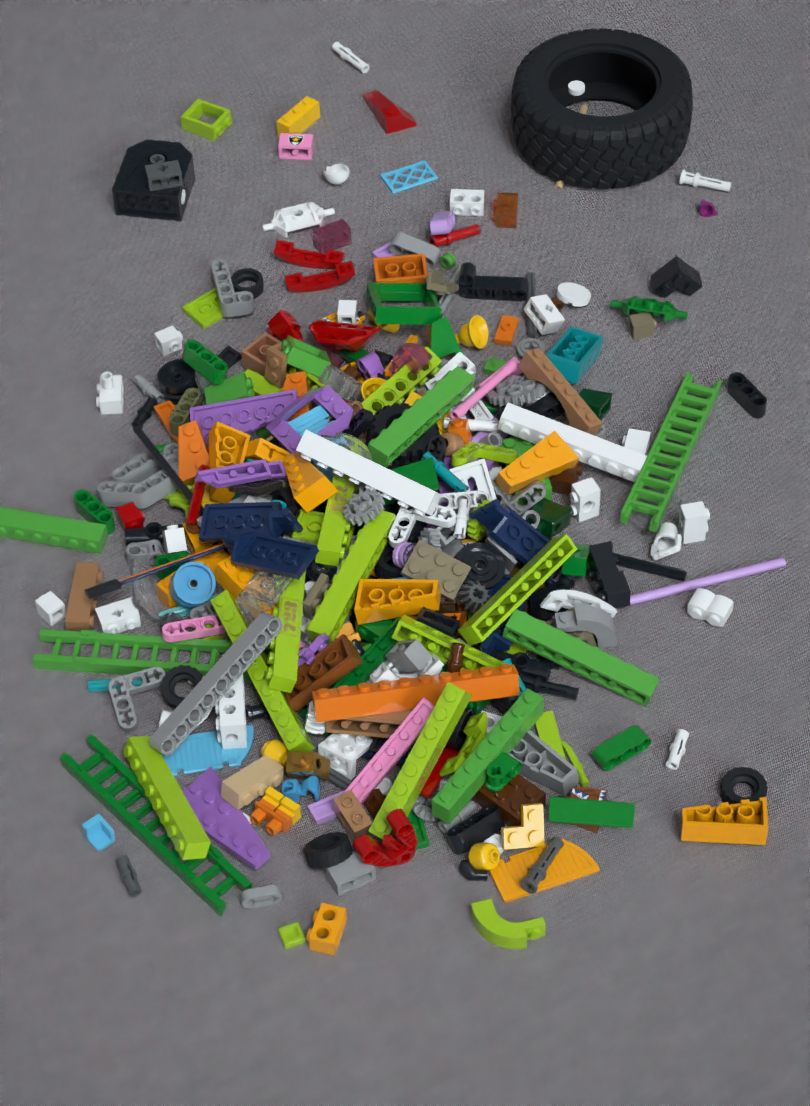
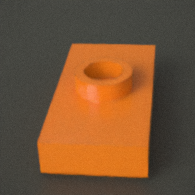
M502 315L494 337V343L512 345L519 324L518 317Z

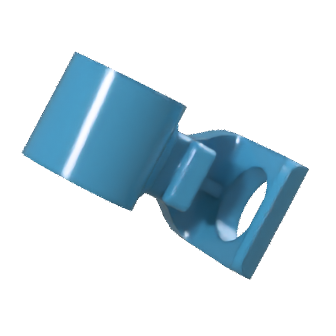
M310 776L302 781V784H299V781L296 779L282 782L281 794L295 803L299 801L301 795L307 796V791L314 794L315 802L320 801L318 777Z

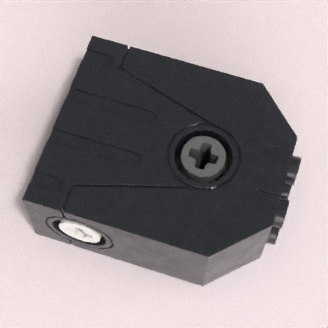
M147 139L127 148L112 188L116 215L181 222L195 182L193 155L180 142ZM178 160L182 172L183 186L150 191L146 179L145 165Z

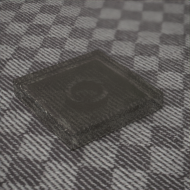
M274 479L229 486V492L258 497L282 489L283 482Z

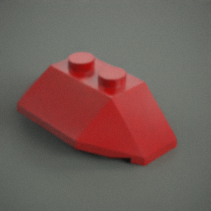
M281 309L267 323L269 325L267 329L273 337L286 340L289 335L303 341L302 333L299 331L301 327L289 311Z
M320 320L309 325V329L316 342L335 351L347 349L348 352H358L380 331L378 326Z

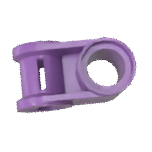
M372 351L357 360L358 368L366 380L374 377L388 380V377L384 375L385 372L381 361L375 352Z

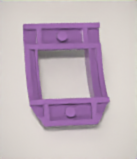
M329 385L308 391L287 406L266 426L292 454L297 452L296 449L302 436L286 421L313 399H316L336 419L320 430L317 435L330 441L342 431L350 428L349 424L354 410Z

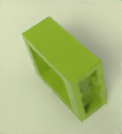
M197 99L180 116L182 130L212 141L221 136L232 124L231 110L201 99ZM206 115L217 120L211 125L199 119Z

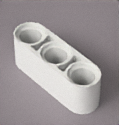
M483 490L441 494L442 496L437 505L447 502V508L457 512L459 500L467 499V502L471 501L470 514L474 508H478V500H490V496Z

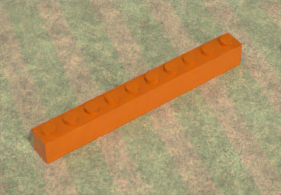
M502 664L498 667L485 666L476 670L463 669L460 672H442L431 676L425 674L416 678L403 677L394 681L381 680L378 683H360L356 686L342 685L334 689L321 688L317 691H312L314 716L316 723L413 710L423 697L427 698L435 706L448 682L472 694L469 702L519 695L518 671L514 664Z

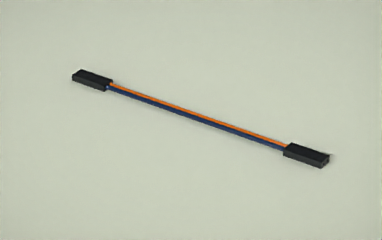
M223 543L121 580H110L85 589V595L89 599L120 589L122 585L228 547Z

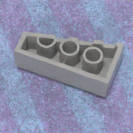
M531 730L524 735L509 753L510 756L522 763L520 774L564 796L579 783L578 770Z

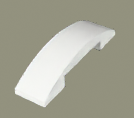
M574 590L550 592L540 604L541 608L556 612L561 607L571 609L574 605H588L606 611L612 618L617 613V609L605 601L587 593Z

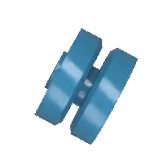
M187 562L180 566L172 575L169 583L170 594L173 600L180 606L186 608L198 607L204 604L214 593L216 586L215 576L212 570L205 564Z

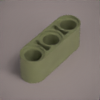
M187 389L171 413L169 420L172 435L179 437V426L190 422V408L202 406L199 389Z

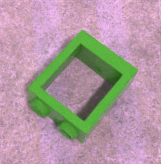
M289 335L286 340H282V353L288 356L287 364L324 379L331 365L326 351Z

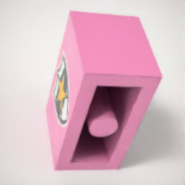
M280 133L278 144L279 159L312 160L314 149L313 134Z

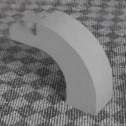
M574 605V611L555 613L557 629H561L564 632H591L596 636L598 648L617 646L614 621L606 611L594 606Z

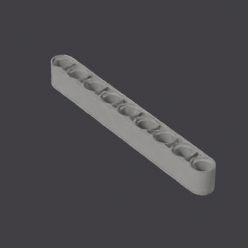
M266 612L258 615L153 733L149 741L151 748L164 755H171L282 629L281 619Z

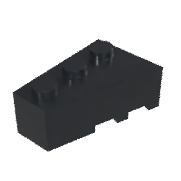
M608 541L590 545V569L587 570L589 580L593 581L595 592H599L600 599L615 609L630 606V588L623 570L619 571L616 563L619 560L617 556L612 554V542Z

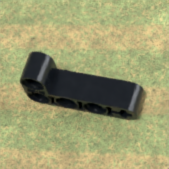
M469 262L461 265L458 279L459 293L466 299L521 301L527 297L529 285L527 279L522 277L477 276L475 265Z

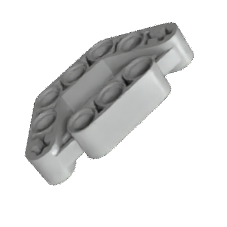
M170 443L165 446L161 455L179 476V444ZM149 450L114 469L111 473L112 481H104L97 486L100 502L105 506L120 507L134 502L135 506L139 509L147 508L179 489Z

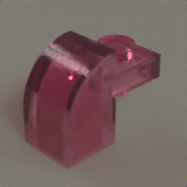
M405 343L399 347L395 356L391 359L390 362L392 364L388 370L394 375L406 365L416 375L428 365L433 356L419 344Z

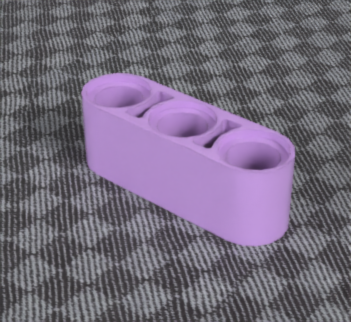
M453 210L436 212L430 221L432 235L450 234L455 225Z

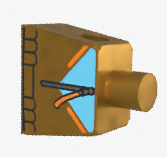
M317 752L287 753L286 773L290 779L306 780L310 776H316L319 780H329L330 760Z

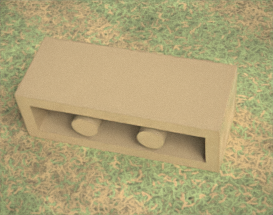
M265 755L223 780L221 797L239 810L243 806L249 805L259 796L265 795V791L269 786L272 788L279 786L283 782L284 767L276 760Z

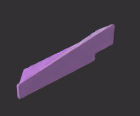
M266 459L197 471L195 481H203L218 489L266 479L287 478V474L281 460L267 463Z

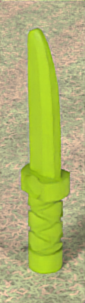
M561 741L562 747L572 765L578 770L579 781L582 787H588L590 782L584 773L582 763L579 762L573 749L566 742Z

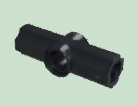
M151 522L143 528L125 529L126 546L130 543L158 540L162 545L164 542L162 531L167 530L166 526L171 525L161 526L157 522Z
M494 650L491 654L492 657L500 661L510 658L519 675L523 672L531 677L540 676L544 681H547L550 677L552 664L530 659L525 653L519 652L513 655Z

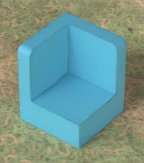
M99 813L82 824L84 837L98 852L115 842L113 828Z

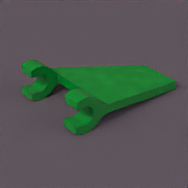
M448 317L431 323L430 350L439 358L452 353L454 357L459 352L464 355L460 350Z

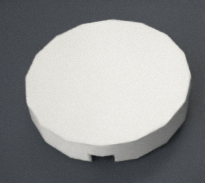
M565 282L557 287L556 296L565 304L569 302L573 303L572 306L582 307L587 305L591 299L589 290L579 284Z

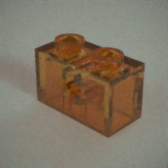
M498 192V199H494V209L497 210H493V221H496V228H517L518 193Z

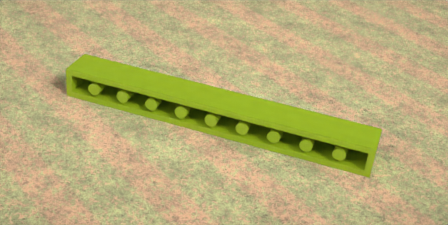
M226 589L210 601L234 644L250 624L237 599ZM263 651L247 668V672L288 751L311 752L315 747L296 711L288 705L285 693L268 688V679H265L270 664H267V656Z

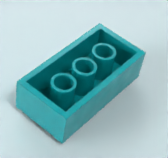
M571 326L547 353V357L569 383L577 384L600 357L604 336Z

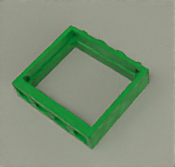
M367 282L366 300L375 324L431 325L432 322L439 320V318L442 319V308H440V303L437 302L434 290L426 289V283ZM381 301H424L425 306H383Z

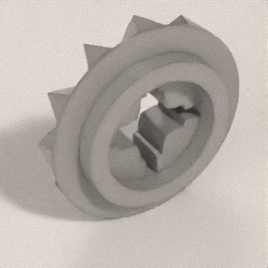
M535 338L524 339L517 345L519 357H523L530 347L531 349L540 348L545 354L544 343Z
M419 794L412 807L413 812L425 821H436L438 818L432 815L433 798Z

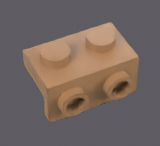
M280 343L267 348L264 375L265 380L278 388L284 386L288 358L286 354L282 353V344Z

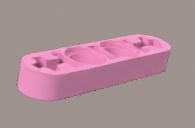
M218 614L171 622L162 627V638L166 642H178L227 633ZM205 624H212V625H214V627H213V628H206V627H204V625H205ZM193 627L195 630L189 632L186 631L185 628Z

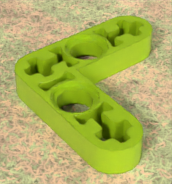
M469 442L465 444V447L452 454L451 465L459 467L474 462L477 458L511 464L517 459L518 452L513 449Z

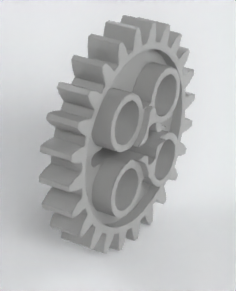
M526 375L510 376L509 379L504 378L503 381L488 392L487 398L490 404L494 403V406L499 405L501 407L507 405V403L522 406L523 403L529 404L530 401H536V398H541V395H544V392H546V387L541 382L528 379Z

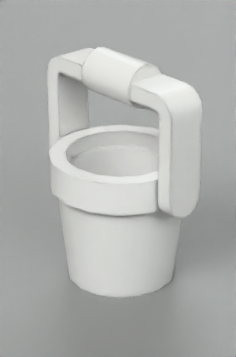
M666 522L659 526L654 544L651 545L650 555L654 560L680 551L682 538L674 524Z

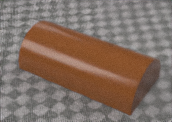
M344 634L318 652L311 664L305 662L298 667L297 681L292 692H284L288 705L295 711L301 710L313 700L312 691H317L321 688L329 689L363 663L359 652Z

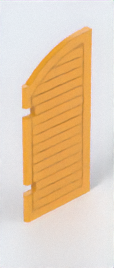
M562 838L561 840L564 845L546 870L547 876L538 884L536 893L599 872L600 868L586 851ZM547 844L508 856L510 861L506 863L502 858L497 867L489 871L504 903L531 895V893L521 888L520 881L528 874L529 867L536 864L546 849Z

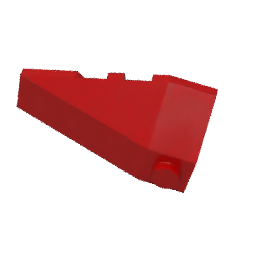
M378 90L362 94V97L386 134L417 126L410 113Z

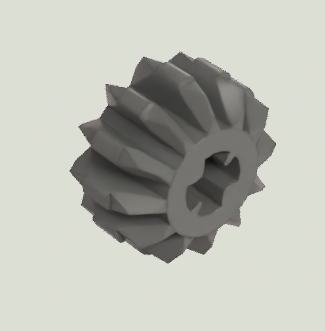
M471 580L461 586L457 597L461 599L459 604L465 606L463 611L469 609L470 614H474L491 598L489 596L491 590L485 589L486 584L480 585L479 580L475 582Z

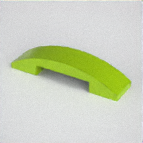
M485 712L470 717L463 730L468 737L458 756L447 759L439 773L442 777L456 772L485 738L487 730V714Z

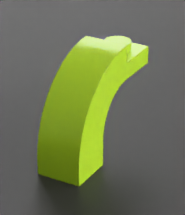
M492 898L471 903V918L475 928L484 939L498 947L524 949L527 948V940H536L545 936L546 923L543 917L514 923L506 921L498 915Z

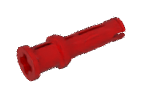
M478 224L451 231L450 234L429 235V242L437 248L442 245L449 246L453 241L479 235L481 231H474V229L480 227Z

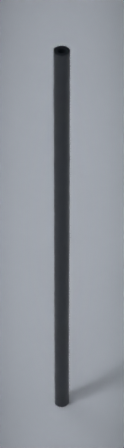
M138 425L134 426L132 430L191 503L192 492ZM201 505L199 515L203 516L204 507Z

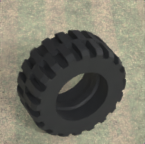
M394 403L392 406L387 405L375 412L373 420L369 425L366 447L372 439H376L383 429H387L394 419L401 417L404 410L410 409L412 406L403 403V405ZM435 423L392 462V466H405L421 461V458H424L423 455L427 452L430 438L434 435H440L438 424Z

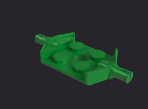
M635 295L629 299L622 300V302L611 300L610 307L620 308L626 315H629V311L632 309L638 313L648 311L657 316L665 314L664 321L673 320L674 318L687 319L688 312L678 311L670 301L660 302L651 298L641 299Z

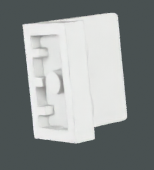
M332 733L318 745V754L330 760V767L352 780L356 776V760L369 750L373 739L368 736Z

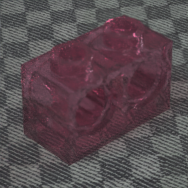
M342 218L314 229V247L319 253L326 254L328 249L337 250L352 244L351 228Z

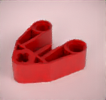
M402 809L393 810L386 818L396 834L395 837L385 834L383 836L385 840L381 844L369 835H362L353 842V847L363 863L389 867L405 864L414 857L418 840L411 822Z

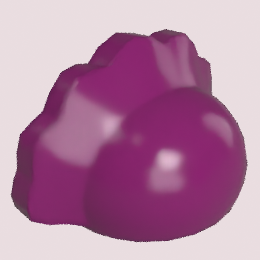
M701 200L699 211L702 216L711 217L718 214L711 202Z

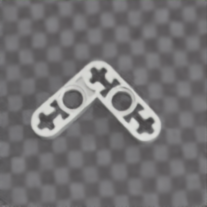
M410 505L408 508L401 506L389 532V544L395 548L398 543L407 542L416 520L445 528L452 527L456 523V513L451 508L437 505L432 516H422L414 512L415 508H411L412 506ZM404 520L409 522L407 526L399 525ZM399 532H400V537H401V538H398L397 541L394 540V539H397V537H398V535H399Z

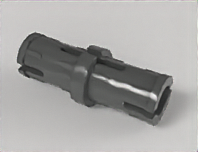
M127 855L119 856L116 864L121 873L120 879L125 883L129 897H137L142 892L137 881V873L132 868Z

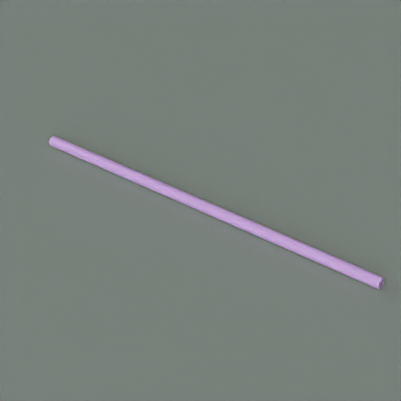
M782 557L630 595V605L785 567L786 561Z

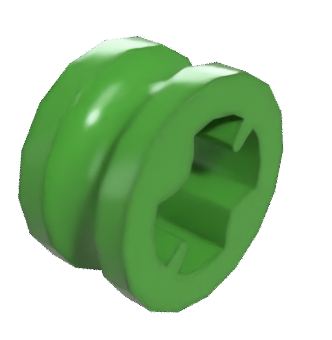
M450 252L445 253L439 258L440 264L446 270L456 265V259Z

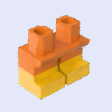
M269 786L265 791V796L260 801L254 803L255 810L250 815L251 822L256 826L266 821L265 830L270 835L275 836L280 831L285 834L301 818V809L299 804L286 796L284 797L283 794Z

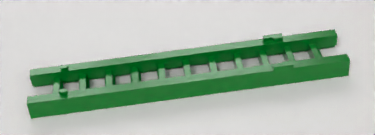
M93 734L86 738V743L95 754L79 765L67 752L60 756L62 767L220 917L224 915L223 911L226 910V903L220 898L223 894L229 891L235 884L243 891L252 888V883L222 856V853L212 844L209 846L206 858L191 859L184 864L179 859L180 855L175 849L170 851L165 846L172 841L168 837L167 832L157 839L152 832L163 825L160 822L159 816L145 826L139 821L154 809L149 798L145 795L142 785L138 782L136 774ZM105 761L108 766L93 777L88 773ZM118 773L121 778L106 789L101 785ZM129 785L134 788L133 791L119 801L114 798L115 795ZM142 797L148 801L132 814L127 810V808ZM207 859L211 860L215 865L199 877L192 872ZM221 872L228 876L225 881L213 890L206 885L207 882Z

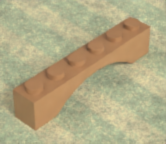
M540 348L526 351L518 367L527 378L543 383L556 395L566 412L571 427L597 436L603 423Z

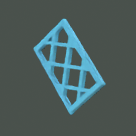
M425 160L380 175L392 194L438 179V176ZM423 165H424V167H425L424 170L417 168V167H420V166H423ZM410 171L409 175L402 174V172ZM414 172L422 173L421 177H415L412 175ZM425 175H431V176H432V177L427 178V179L424 178ZM395 176L393 180L387 179V177ZM398 177L406 179L405 182H399L396 180L398 179ZM409 180L418 181L412 184H408ZM394 185L402 186L397 189L393 188Z

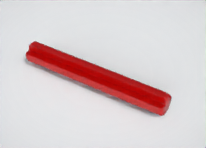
M201 465L199 467V471L210 469L208 465ZM196 481L187 514V524L195 525L197 523L196 520L206 483L203 481Z

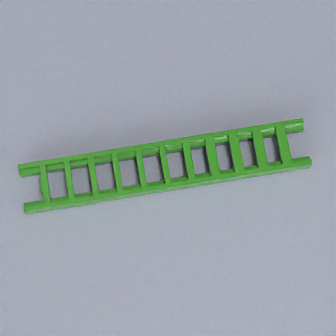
M687 372L624 504L620 516L621 523L627 524L634 510L652 515L653 518L650 522L649 531L657 532L721 392V380L718 383H714L713 387L710 388L693 383L694 377L691 376V372ZM688 393L694 394V395H698V396H702V397H705V398H707V399L700 398V397H696V396H693V395H689ZM683 404H684V405H688V406H692V407H696V408H699V409H702V411H701V410L694 409V408H690V407L683 406ZM678 416H682V417H685V418L693 419V420H696L697 422L690 421V420L683 419V418H679ZM672 427L686 430L692 433L688 434L681 431L673 430ZM670 439L673 441L681 442L686 444V446L668 442L666 440ZM663 450L670 453L681 455V457L678 458L671 455L661 453V451ZM656 462H658V463H662V464H665V465L673 466V467H676V468H675V470H673V469L665 468V467L658 466V465H655V464H656ZM653 474L670 479V481L667 482L649 476ZM647 486L665 492L664 494H661L654 491L644 489V487ZM639 498L655 503H659V505L654 506L651 504L640 502L638 500Z
M40 629V641L56 643L53 646L51 655L34 654L33 664L35 669L121 675L131 674L152 667H161L166 675L173 667L189 665L192 668L195 667L202 676H205L218 662L220 653H226L233 643L232 641L209 639L166 642L161 636L97 633L94 630H81L80 632ZM63 643H75L72 656L60 655ZM82 644L94 645L92 657L80 656ZM102 645L114 646L111 658H99ZM121 646L133 647L131 660L119 659ZM267 646L263 651L268 655L271 649ZM140 648H153L150 661L138 660ZM160 649H172L170 662L158 661ZM180 650L191 651L189 663H177ZM200 651L211 652L209 665L198 664ZM246 670L243 673L244 682L253 683Z

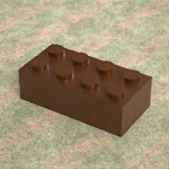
M518 774L502 790L497 792L490 791L486 787L485 782L471 799L482 808L497 805L505 825L510 827L521 826L522 804L542 803L544 810L546 793Z

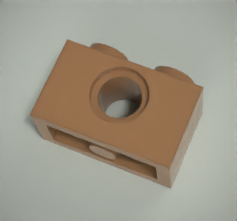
M349 790L335 797L332 809L352 841L354 842L362 835L370 834L368 830L372 825V821L353 791Z

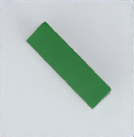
M550 797L549 821L633 828L635 803Z

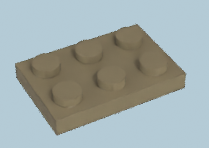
M419 539L400 575L408 579L438 580L441 596L453 602L471 567Z

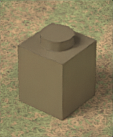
M650 312L629 315L628 329L633 340L654 336V329H656L657 325L655 318H652Z

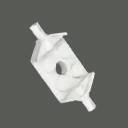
M307 202L275 210L271 223L262 225V229L264 232L275 230L287 238V232L319 225V229H322L325 216L335 215L333 207L324 210L313 202Z

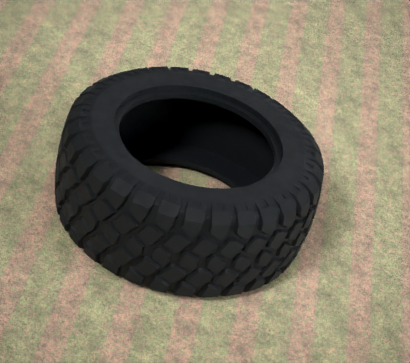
M595 28L568 32L567 34H561L548 39L532 49L523 58L515 73L511 96V123L518 151L531 166L536 167V170L542 174L549 175L548 177L557 181L562 180L563 183L573 186L579 185V187L584 188L596 187V189L626 187V185L632 186L653 179L668 170L678 160L686 146L693 110V93L689 72L681 59L669 48L649 37L633 32L628 33V31L606 28L596 30ZM575 80L582 81L585 84V92L579 96L571 95L568 92V84ZM603 99L622 102L638 110L618 116H592L572 111L565 106L584 100Z

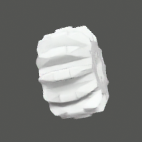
M312 700L309 703L306 714L305 730L311 734L322 735L326 730L325 722L316 723Z

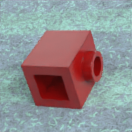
M134 502L116 508L117 520L124 532L125 529L144 527V514L142 510L137 509Z

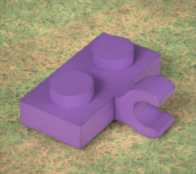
M323 633L308 648H303L298 654L300 657L298 667L305 662L311 664L316 658L315 655L328 646L327 642L331 637Z

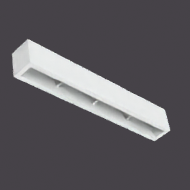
M507 403L497 428L500 431L534 444L539 443L555 430L579 457L578 461L632 482L636 481L647 458L646 455L511 403Z
M305 430L296 449L302 453L300 457L310 462L313 458L318 461L317 465L325 469L330 466L334 468L333 473L341 477L346 474L350 476L348 480L358 485L361 481L366 484L364 488H369L370 491L377 489L382 492L381 495L389 500H392L394 497L398 499L397 504L408 508L410 505L415 508L414 512L422 516L425 513L432 516L442 496L413 480L308 430Z

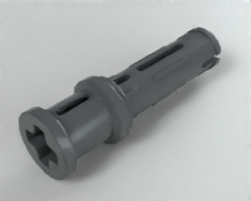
M553 837L536 864L529 867L528 874L520 881V886L524 891L531 894L536 893L538 884L547 876L546 870L564 845L560 838Z

